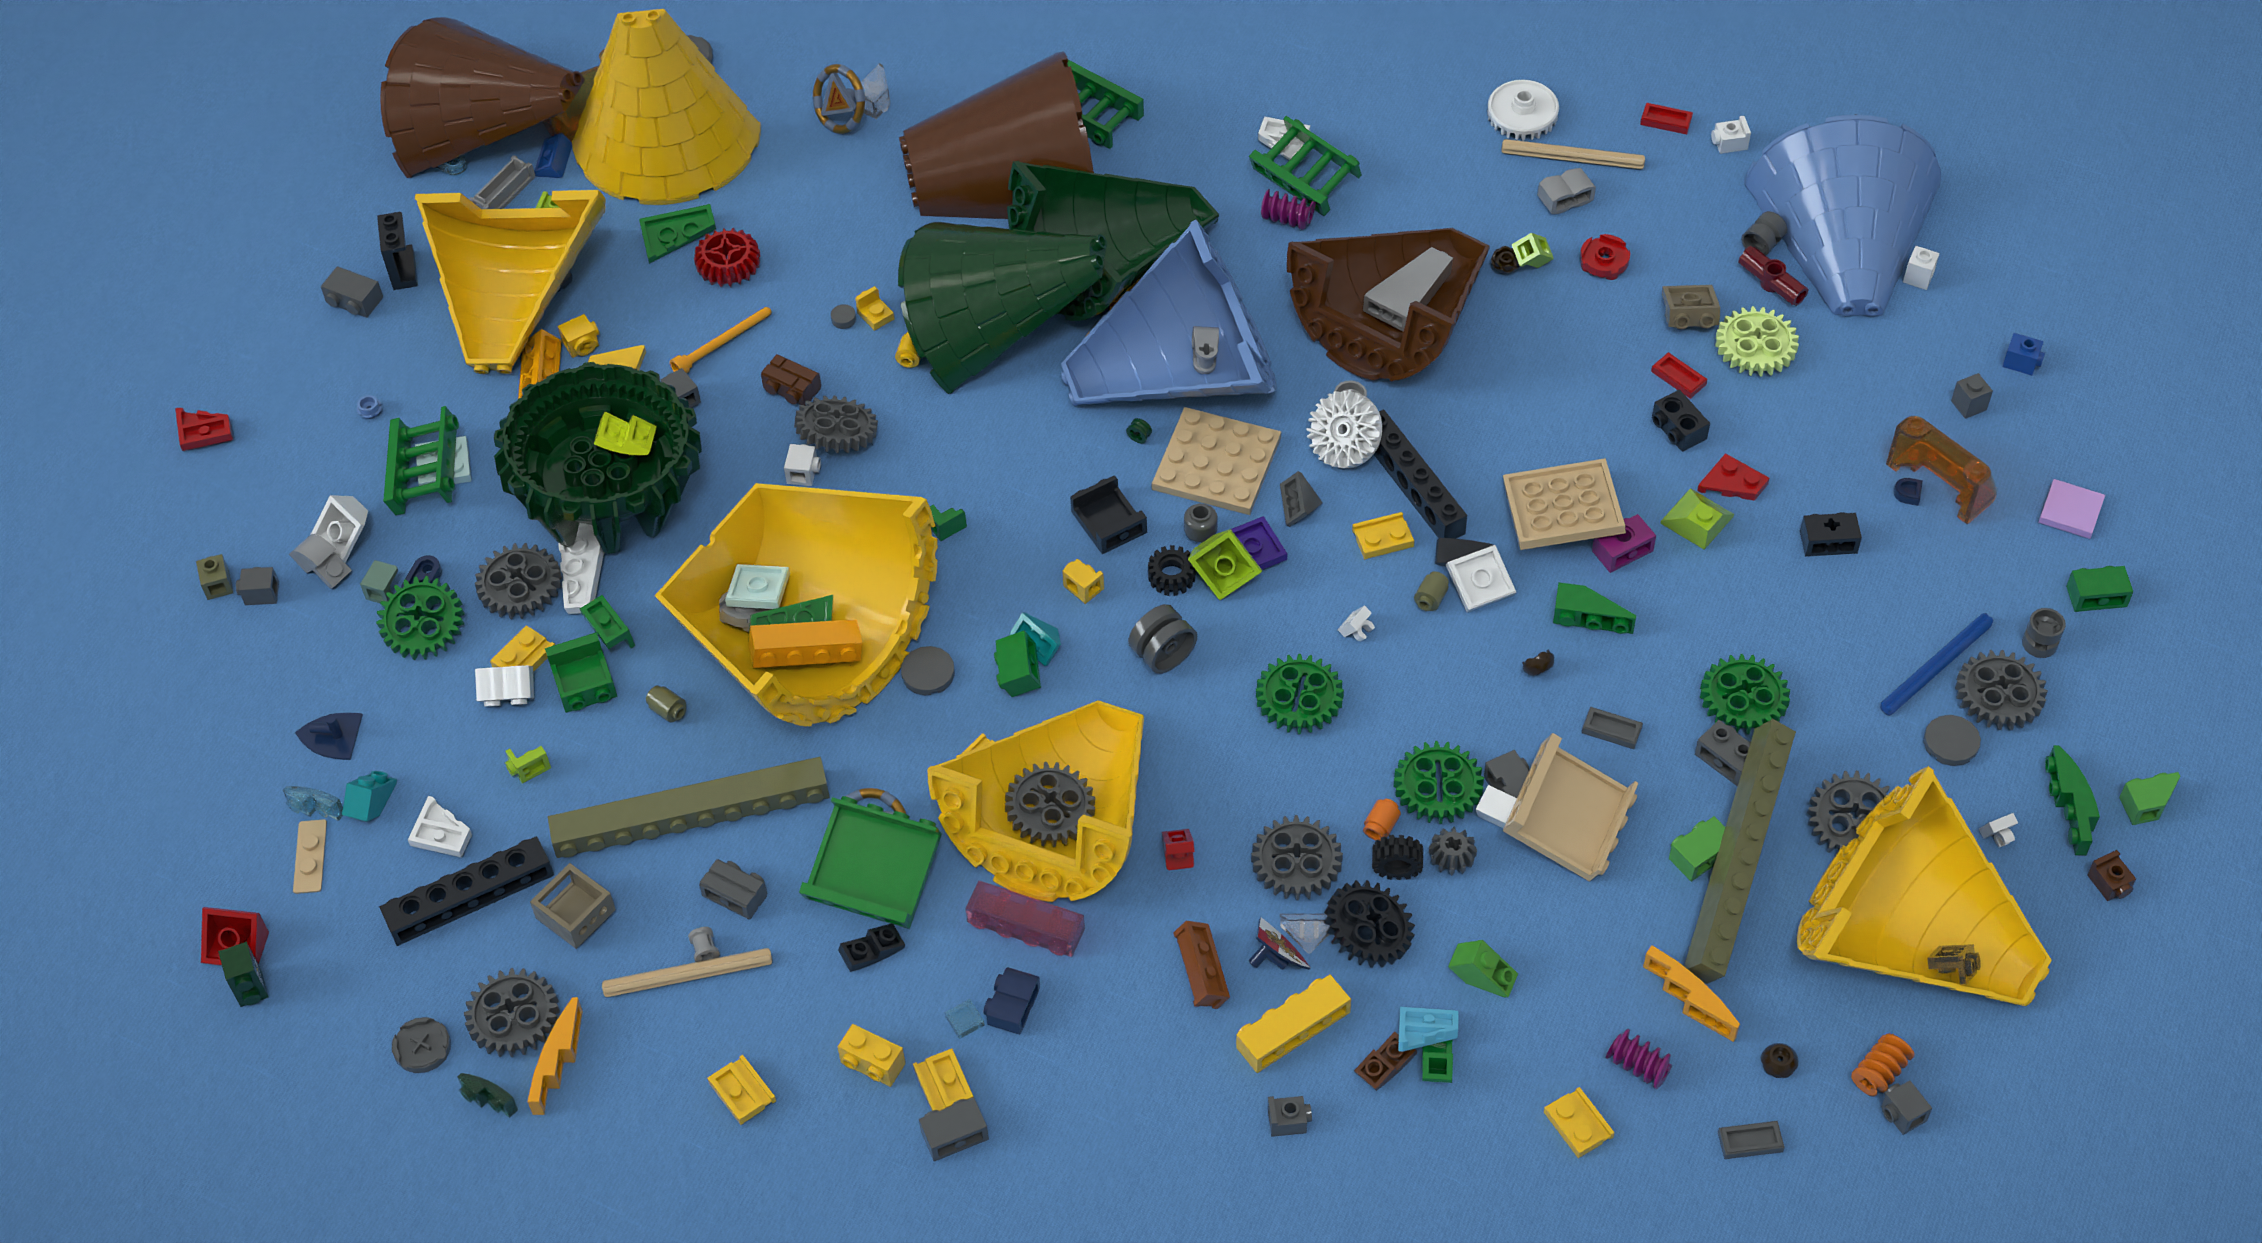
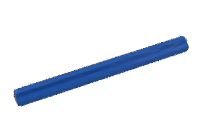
M1987 613L1977 617L1881 702L1880 709L1886 715H1892L1992 626L1993 618Z

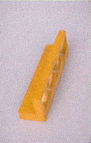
M543 329L528 339L522 351L518 398L523 396L522 389L528 384H536L543 381L546 377L559 372L561 340Z

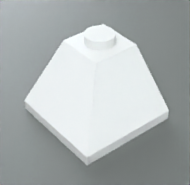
M330 495L311 534L319 535L336 548L334 552L346 563L365 525L368 510L353 496Z

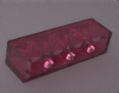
M978 881L965 908L967 922L978 929L986 928L995 931L1005 938L1013 937L1022 940L1025 944L1032 947L1040 946L1049 949L1052 953L1060 956H1073L1085 930L1084 915L982 881Z

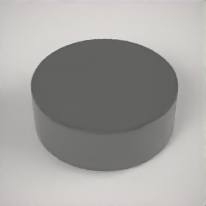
M846 304L834 307L831 311L832 324L840 329L853 326L856 322L854 308Z

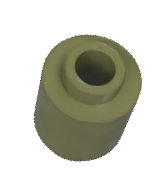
M1433 571L1424 577L1414 595V600L1420 609L1434 611L1439 607L1449 588L1448 578L1444 574Z
M654 686L646 696V703L649 705V708L668 722L680 720L686 713V701L665 686Z

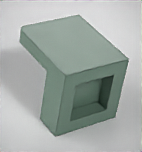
M374 560L360 583L366 600L377 603L389 601L386 593H392L390 584L398 572L397 566Z

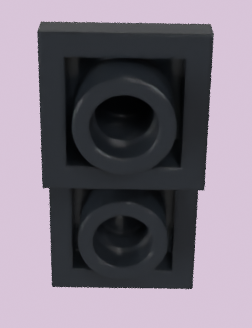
M1438 538L1435 564L1446 567L1447 562L1488 548L1494 544L1465 539Z
M891 923L869 929L866 937L840 943L838 951L849 971L852 972L892 956L904 949L905 943L894 924Z

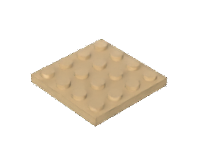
M1184 407L1153 479L1152 490L1250 515L1281 440V431Z
M1606 458L1503 475V483L1520 550L1626 533L1625 523Z

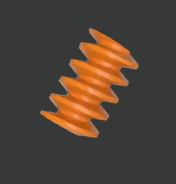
M1891 1033L1882 1035L1878 1043L1866 1054L1865 1059L1852 1071L1851 1078L1855 1085L1869 1096H1876L1878 1092L1885 1093L1888 1089V1084H1892L1895 1081L1894 1076H1899L1901 1068H1905L1908 1065V1060L1914 1058V1051L1898 1036Z

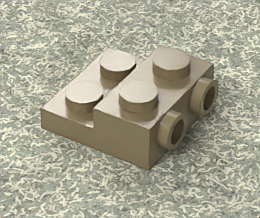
M1713 285L1662 286V297L1666 306L1665 317L1669 327L1685 329L1688 326L1710 328L1719 325L1720 305Z

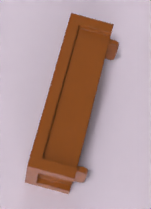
M1185 921L1173 934L1177 938L1195 999L1193 1001L1194 1006H1212L1213 1009H1218L1230 998L1209 924Z

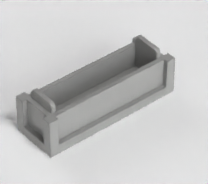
M513 155L511 161L473 198L470 197L469 200L481 209H504L535 178L533 165L529 162L526 164Z

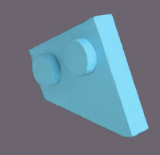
M1400 1007L1398 1051L1403 1052L1458 1038V1011Z

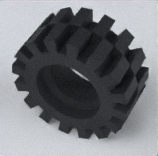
M1170 545V550H1167L1166 546L1161 547V553L1158 550L1154 551V556L1151 555L1148 562V579L1151 582L1152 588L1156 587L1158 593L1164 590V595L1169 596L1170 592L1177 596L1179 590L1183 594L1187 592L1186 587L1191 589L1193 582L1195 583L1196 569L1188 560L1190 552L1188 550L1184 552L1183 547L1180 546L1178 550H1175V545ZM1169 566L1182 569L1176 575H1167L1162 572L1164 568Z
M1389 835V839L1384 836L1381 838V841L1376 840L1375 845L1373 844L1372 869H1374L1376 874L1379 873L1380 877L1387 875V879L1390 880L1393 877H1397V880L1405 877L1407 880L1411 879V875L1416 877L1418 873L1422 872L1423 845L1420 844L1419 840L1413 841V837L1410 836L1405 839L1404 835H1399V838Z

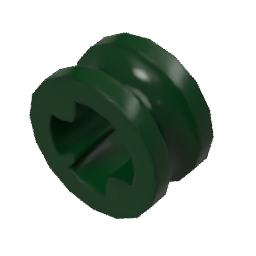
M1135 418L1126 429V433L1130 439L1142 444L1145 443L1147 437L1152 433V428L1146 421Z

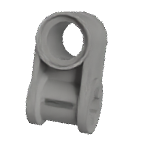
M1193 326V366L1201 374H1209L1215 370L1219 327Z

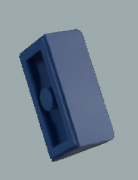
M563 133L544 139L534 170L536 177H563L572 149V142Z

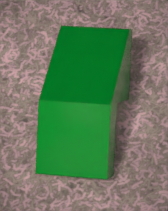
M1452 1040L1423 1046L1422 1081L1452 1083Z

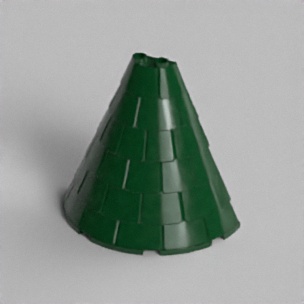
M1013 161L1010 171L1008 189L1013 191V205L1007 206L1009 229L1035 232L1045 231L1066 235L1096 236L1102 234L1107 241L1102 278L1056 313L1064 315L1066 320H1087L1099 315L1111 303L1118 300L1126 291L1137 284L1169 245L1179 239L1192 221L1197 220L1202 228L1206 230L1212 224H1216L1219 218V213L1192 186L1106 173L1102 175Z
M932 222L914 231L915 235L905 242L899 260L898 286L904 287L905 301L900 304L912 343L919 357H926L933 368L930 371L931 376L947 394H950L972 375L975 376L1018 340L1029 335L1047 319L1054 316L1077 296L1100 280L1103 274L1107 241L1102 234L1096 236L1066 235L1045 231L1035 232L1021 229L1011 230L988 226L980 227Z

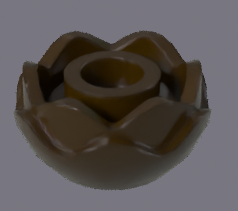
M1503 246L1494 251L1491 264L1497 272L1511 274L1519 269L1520 265L1513 248Z
M1548 649L1546 650L1547 652H1540L1534 658H1528L1525 662H1522L1523 670L1531 676H1536L1549 670L1554 665L1553 653H1550Z
M1775 1043L1769 1045L1761 1055V1062L1765 1071L1775 1078H1787L1798 1068V1056L1793 1048L1787 1044Z

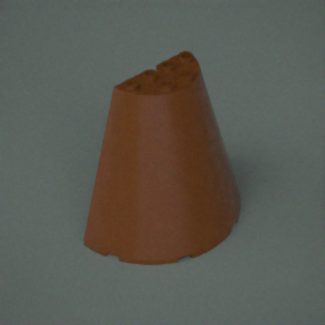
M1057 52L903 130V136L899 137L901 151H903L905 169L907 173H910L907 174L909 187L915 189V192L911 193L914 207H919L920 216L1008 219L1007 206L1013 205V191L1008 189L1013 161L1094 173L1086 127H1084L1079 95L1071 66L1068 67L1067 64L1068 58L1065 52Z

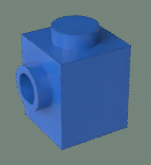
M2013 333L2002 367L2033 375L2035 366L2041 367L2045 352H2041L2044 341Z

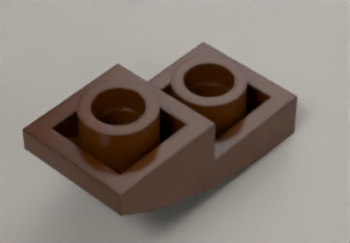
M1394 1031L1377 1051L1372 1050L1354 1072L1377 1091L1414 1058L1417 1050L1398 1051L1399 1035Z

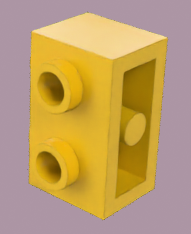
M855 1024L850 1026L837 1046L842 1064L867 1075L874 1081L881 1082L890 1087L906 1064L903 1047Z

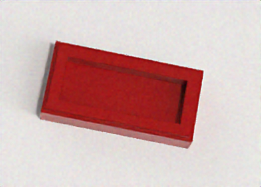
M1646 103L1640 125L1687 135L1693 112Z
M1669 352L1658 360L1651 369L1652 373L1675 389H1680L1690 399L1707 385V378Z

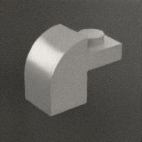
M316 534L308 536L289 553L306 573L313 570L330 589L352 571L334 552L336 548Z

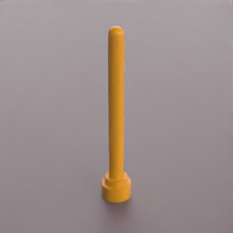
M769 307L762 308L687 356L677 355L669 361L672 370L675 372L682 368L686 373L690 372L693 363L770 316L772 313Z

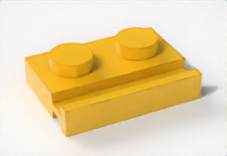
M1402 512L1352 524V532L1356 536V541L1364 560L1414 547L1413 536L1407 522L1404 521Z
M526 625L490 660L492 667L529 665L533 666L534 672L548 658L545 648L554 646L555 643H550L544 636Z
M952 1048L928 1057L921 1063H913L914 1071L932 1111H940L950 1107L954 1102L961 1099L968 1100L973 1098V1094Z
M741 1055L740 1059L736 1062H730L707 1078L710 1086L740 1125L763 1111L765 1106L771 1102L772 1104L776 1102L774 1094L744 1055Z
M1580 1087L1576 1088V1091L1571 1094L1568 1093L1544 1107V1114L1577 1158L1602 1145L1607 1139L1614 1137L1615 1132Z

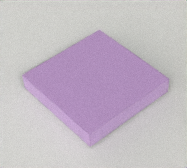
M2054 479L2038 523L2090 539L2105 495Z

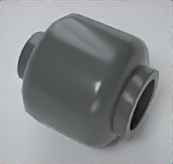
M1198 503L1186 510L1184 514V531L1189 539L1195 542H1204L1217 533L1218 516L1214 508L1207 504Z

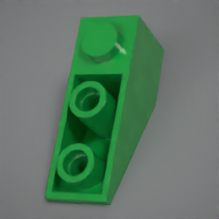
M1558 582L1554 624H1561L1567 627H1584L1591 630L1614 631L1620 634H1633L1636 621L1635 614L1587 586Z

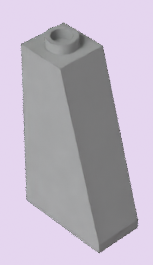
M1431 247L1368 291L1364 296L1363 311L1404 332L1410 303L1418 301L1427 305L1451 274L1453 257Z

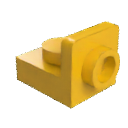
M875 286L856 296L857 313L874 331L895 319L894 312L879 298V290Z

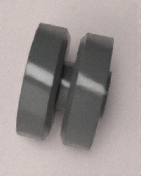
M1163 604L1147 612L1136 623L1129 635L1128 644L1155 673L1162 674L1171 671L1189 656L1197 642V632L1186 620H1182V616L1171 605Z

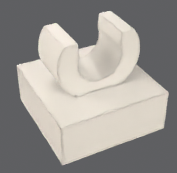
M1365 605L1353 611L1338 628V631L1344 637L1353 633L1354 638L1358 641L1366 639L1367 636L1362 632V627L1367 632L1375 628L1371 621L1366 620L1371 615V612Z
M2014 813L1989 822L1979 828L1983 839L1994 835L1995 843L2000 848L2015 841V837L2009 828L2018 824Z

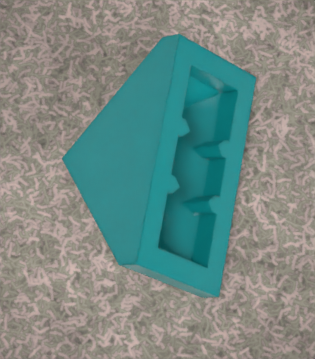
M1022 613L1009 634L1012 635L1025 630L1036 643L1038 660L1044 666H1048L1061 645L1058 628L1027 613Z

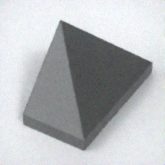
M1299 471L1280 483L1286 525L1289 527L1323 503L1304 475Z

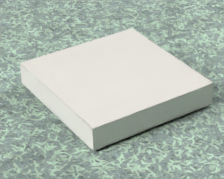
M1496 545L1452 560L1446 564L1466 612L1516 594L1514 585Z

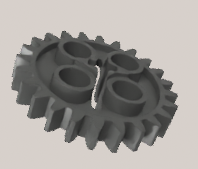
M836 395L832 399L823 396V400L815 397L813 402L805 401V406H799V410H796L794 428H796V434H800L801 440L807 439V445L815 443L816 449L823 446L826 452L832 448L836 453H839L840 449H844L845 452L849 453L850 448L859 451V446L866 448L867 442H873V438H876L878 420H876V414H871V408L865 409L864 403L856 405L855 399L848 402L846 397L838 400Z
M514 543L512 550H508L506 546H503V553L500 554L497 551H493L495 558L486 557L487 565H479L481 573L475 574L477 579L475 587L478 598L482 601L484 608L489 607L490 613L498 611L499 617H502L507 612L510 619L514 617L515 613H519L520 618H523L524 613L527 611L533 616L535 608L543 611V603L552 604L550 596H558L557 588H561L560 579H562L558 562L555 561L553 554L548 555L545 548L539 551L536 544L531 549L528 548L527 543H524L522 548L519 549L517 544Z
M1989 650L1987 657L1982 652H1979L1977 659L1971 656L1968 664H1963L1956 679L1955 689L1958 690L1956 698L1962 699L1961 708L1969 707L1968 716L1978 715L1977 723L1985 719L1987 720V727L1997 723L1998 729L2001 730L2003 724H2007L2008 728L2013 730L2015 723L2023 728L2026 721L2032 723L2035 716L2039 717L2045 705V697L2048 690L2044 689L2046 681L2039 680L2042 674L2041 671L2033 672L2034 663L2027 666L2024 664L2025 657L2016 660L2014 652L2009 657H2006L2004 650L2000 651L1999 656H1996L1992 650Z
M1044 762L1043 769L1033 764V772L1024 768L1023 777L1015 775L1014 783H1009L1008 792L1005 795V812H1008L1007 821H1014L1013 830L1021 829V838L1029 834L1031 835L1030 843H1034L1038 838L1041 839V846L1043 847L1047 840H1051L1053 847H1056L1057 840L1059 839L1064 845H1067L1068 836L1076 841L1078 819L1083 814L1090 817L1095 814V797L1092 796L1093 788L1086 787L1088 779L1078 780L1080 772L1076 771L1070 774L1069 765L1060 770L1059 762L1055 763L1054 768H1049L1048 763ZM1045 785H1050V786H1052L1053 788H1051V789H1046V788H1044L1043 786H1045ZM1066 801H1072V802H1074L1075 804L1070 805V804H1066L1065 802H1066ZM1026 804H1034V805H1036V806H1035V807H1027V806H1025V805H1026ZM1047 820H1056L1057 823H1049Z
M1857 770L1853 777H1850L1848 772L1844 771L1842 779L1833 774L1831 778L1832 783L1824 779L1822 782L1823 789L1816 787L1814 794L1817 797H1811L1809 802L1814 807H1809L1807 811L1808 815L1814 817L1809 819L1808 825L1817 826L1813 829L1812 836L1821 835L1818 844L1822 845L1827 842L1829 844L1828 853L1835 848L1839 851L1843 845L1847 846L1851 840L1859 837L1856 834V828L1874 809L1866 807L1862 801L1869 799L1877 805L1887 795L1890 788L1889 786L1880 788V778L1871 782L1870 773H1867L1864 779H1862ZM1843 797L1847 804H1837L1834 798ZM1850 812H1855L1858 819H1854ZM1841 823L1845 826L1846 830L1837 831L1833 828L1832 824Z
M1295 815L1293 822H1289L1288 818L1284 816L1283 824L1281 825L1276 820H1273V829L1264 826V835L1257 834V843H1253V853H1251L1253 872H1258L1257 880H1265V889L1273 886L1275 896L1280 891H1283L1285 899H1288L1291 893L1295 894L1296 900H1299L1300 895L1303 893L1308 899H1311V891H1315L1320 896L1322 886L1330 889L1331 880L1337 881V872H1341L1343 853H1341V843H1336L1337 835H1329V826L1320 829V820H1317L1312 825L1309 823V816L1303 822H1300L1298 815ZM1279 844H1286V845H1288V846H1286V847H1280V846H1278V845H1279ZM1307 844H1314V845H1316V846H1314V847H1309V846H1306V845H1307ZM1280 868H1286V869H1288V870H1287V871H1280V870H1278V869H1280ZM1308 868H1314V869H1316V870H1315V871H1308V870H1306V869H1308Z
M511 968L507 976L501 970L498 972L497 979L490 975L487 976L489 983L485 985L479 982L480 992L471 991L470 994L474 1001H466L465 1003L469 1010L464 1012L467 1021L465 1026L470 1031L469 1035L472 1041L476 1040L479 1048L485 1046L488 1054H491L496 1049L499 1057L504 1054L505 1050H508L511 1057L514 1056L515 1050L518 1049L525 1055L527 1046L536 1050L535 1042L537 1040L546 1042L544 1033L551 1032V1024L556 1023V1014L560 1013L557 1004L559 1001L556 993H554L553 986L547 984L545 977L538 979L535 971L527 976L525 968L520 971L519 975H516L514 969ZM522 994H527L523 998H518ZM494 1003H499L495 1007H490ZM528 1018H534L530 1022H524ZM500 1027H506L502 1031H497Z

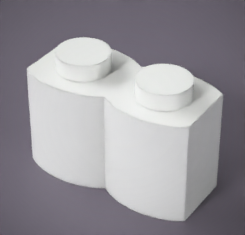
M533 666L475 669L476 698L478 702H484V707L501 706L500 701L511 700V705L527 704V699H534Z

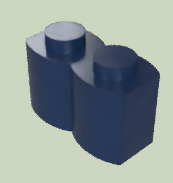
M1009 967L1005 969L1003 975L999 974L994 984V991L996 992L993 998L987 999L983 1013L987 1017V1025L1020 1035L1040 989L1039 976Z

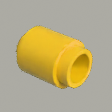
M907 332L900 340L895 359L903 367L912 368L919 364L921 358Z

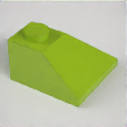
M1690 488L1661 520V524L1705 550L1734 517V513Z
M1231 529L1215 534L1192 550L1188 558L1219 600L1262 572V569Z

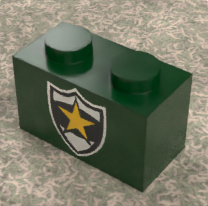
M247 942L218 951L225 979L240 1007L254 1005L260 1000L269 998L261 968Z

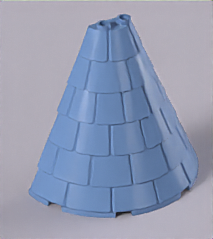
M1870 115L1828 117L1824 124L1811 127L1806 123L1782 134L1762 150L1763 156L1757 162H1752L1746 174L1744 185L1758 201L1757 205L1763 212H1774L1785 221L1788 230L1783 239L1788 245L1787 249L1803 268V272L1818 290L1834 315H1883L1893 289L1902 273L1903 266L1912 251L1913 243L1940 188L1941 169L1936 159L1934 148L1921 134L1907 125L1902 124L1900 127L1889 124L1887 118Z
M1197 220L1192 221L1179 239L1169 245L1130 291H1126L1113 308L1101 318L1081 343L1061 363L1064 371L1061 373L1064 383L1070 387L1071 392L1068 395L1075 407L1083 404L1111 403L1112 401L1270 394L1276 390L1275 374L1269 366L1271 361L1257 326L1243 302L1240 303L1243 297L1235 281ZM1193 326L1219 327L1216 367L1209 374H1201L1194 369L1192 349Z

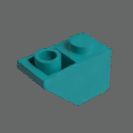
M371 771L370 774L359 776L358 779L347 783L342 815L366 822L380 816L397 784V779L387 777L388 774L383 771Z

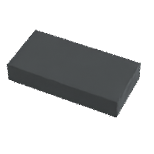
M1590 707L1582 728V734L1635 749L1643 723Z
M1778 1121L1718 1129L1724 1159L1781 1153L1785 1148Z

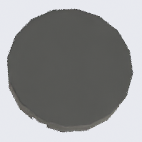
M933 646L920 647L911 651L904 658L901 665L902 679L905 686L916 694L925 696L937 691L940 693L953 681L955 676L954 662L950 655L941 648Z
M1944 715L1932 720L1926 727L1923 742L1926 751L1930 756L1932 754L1936 757L1938 762L1950 766H1958L1970 762V759L1977 755L1981 738L1977 728L1970 721L1960 716Z
M429 1017L415 1018L406 1022L392 1039V1053L397 1064L404 1070L413 1073H425L438 1068L446 1060L451 1050V1039L446 1027Z

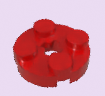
M1602 234L1600 238L1593 240L1591 237L1583 243L1581 248V269L1598 277L1615 280L1619 274L1627 269L1630 261V250L1628 251L1626 243L1621 238L1614 235ZM1608 254L1609 258H1603L1601 256Z

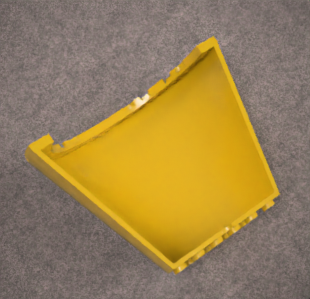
M755 483L711 532L710 543L707 546L700 545L655 594V597L769 713L783 721L799 726H812V724L825 721L831 724L839 721L845 714L851 715L855 713L857 709L854 707L861 702L868 704L876 697L901 668L904 658L910 653L905 650L911 639L917 641L921 624L927 617L930 606L925 604L929 599L930 581H936L938 560L935 557L938 545L937 538L933 537L931 527H935L932 511L927 499L923 497ZM737 564L789 567L790 575L780 607L833 595L831 621L853 619L858 621L863 642L860 661L753 668L748 645L749 632L744 631L741 627L723 623L719 619V600L723 594L728 592Z

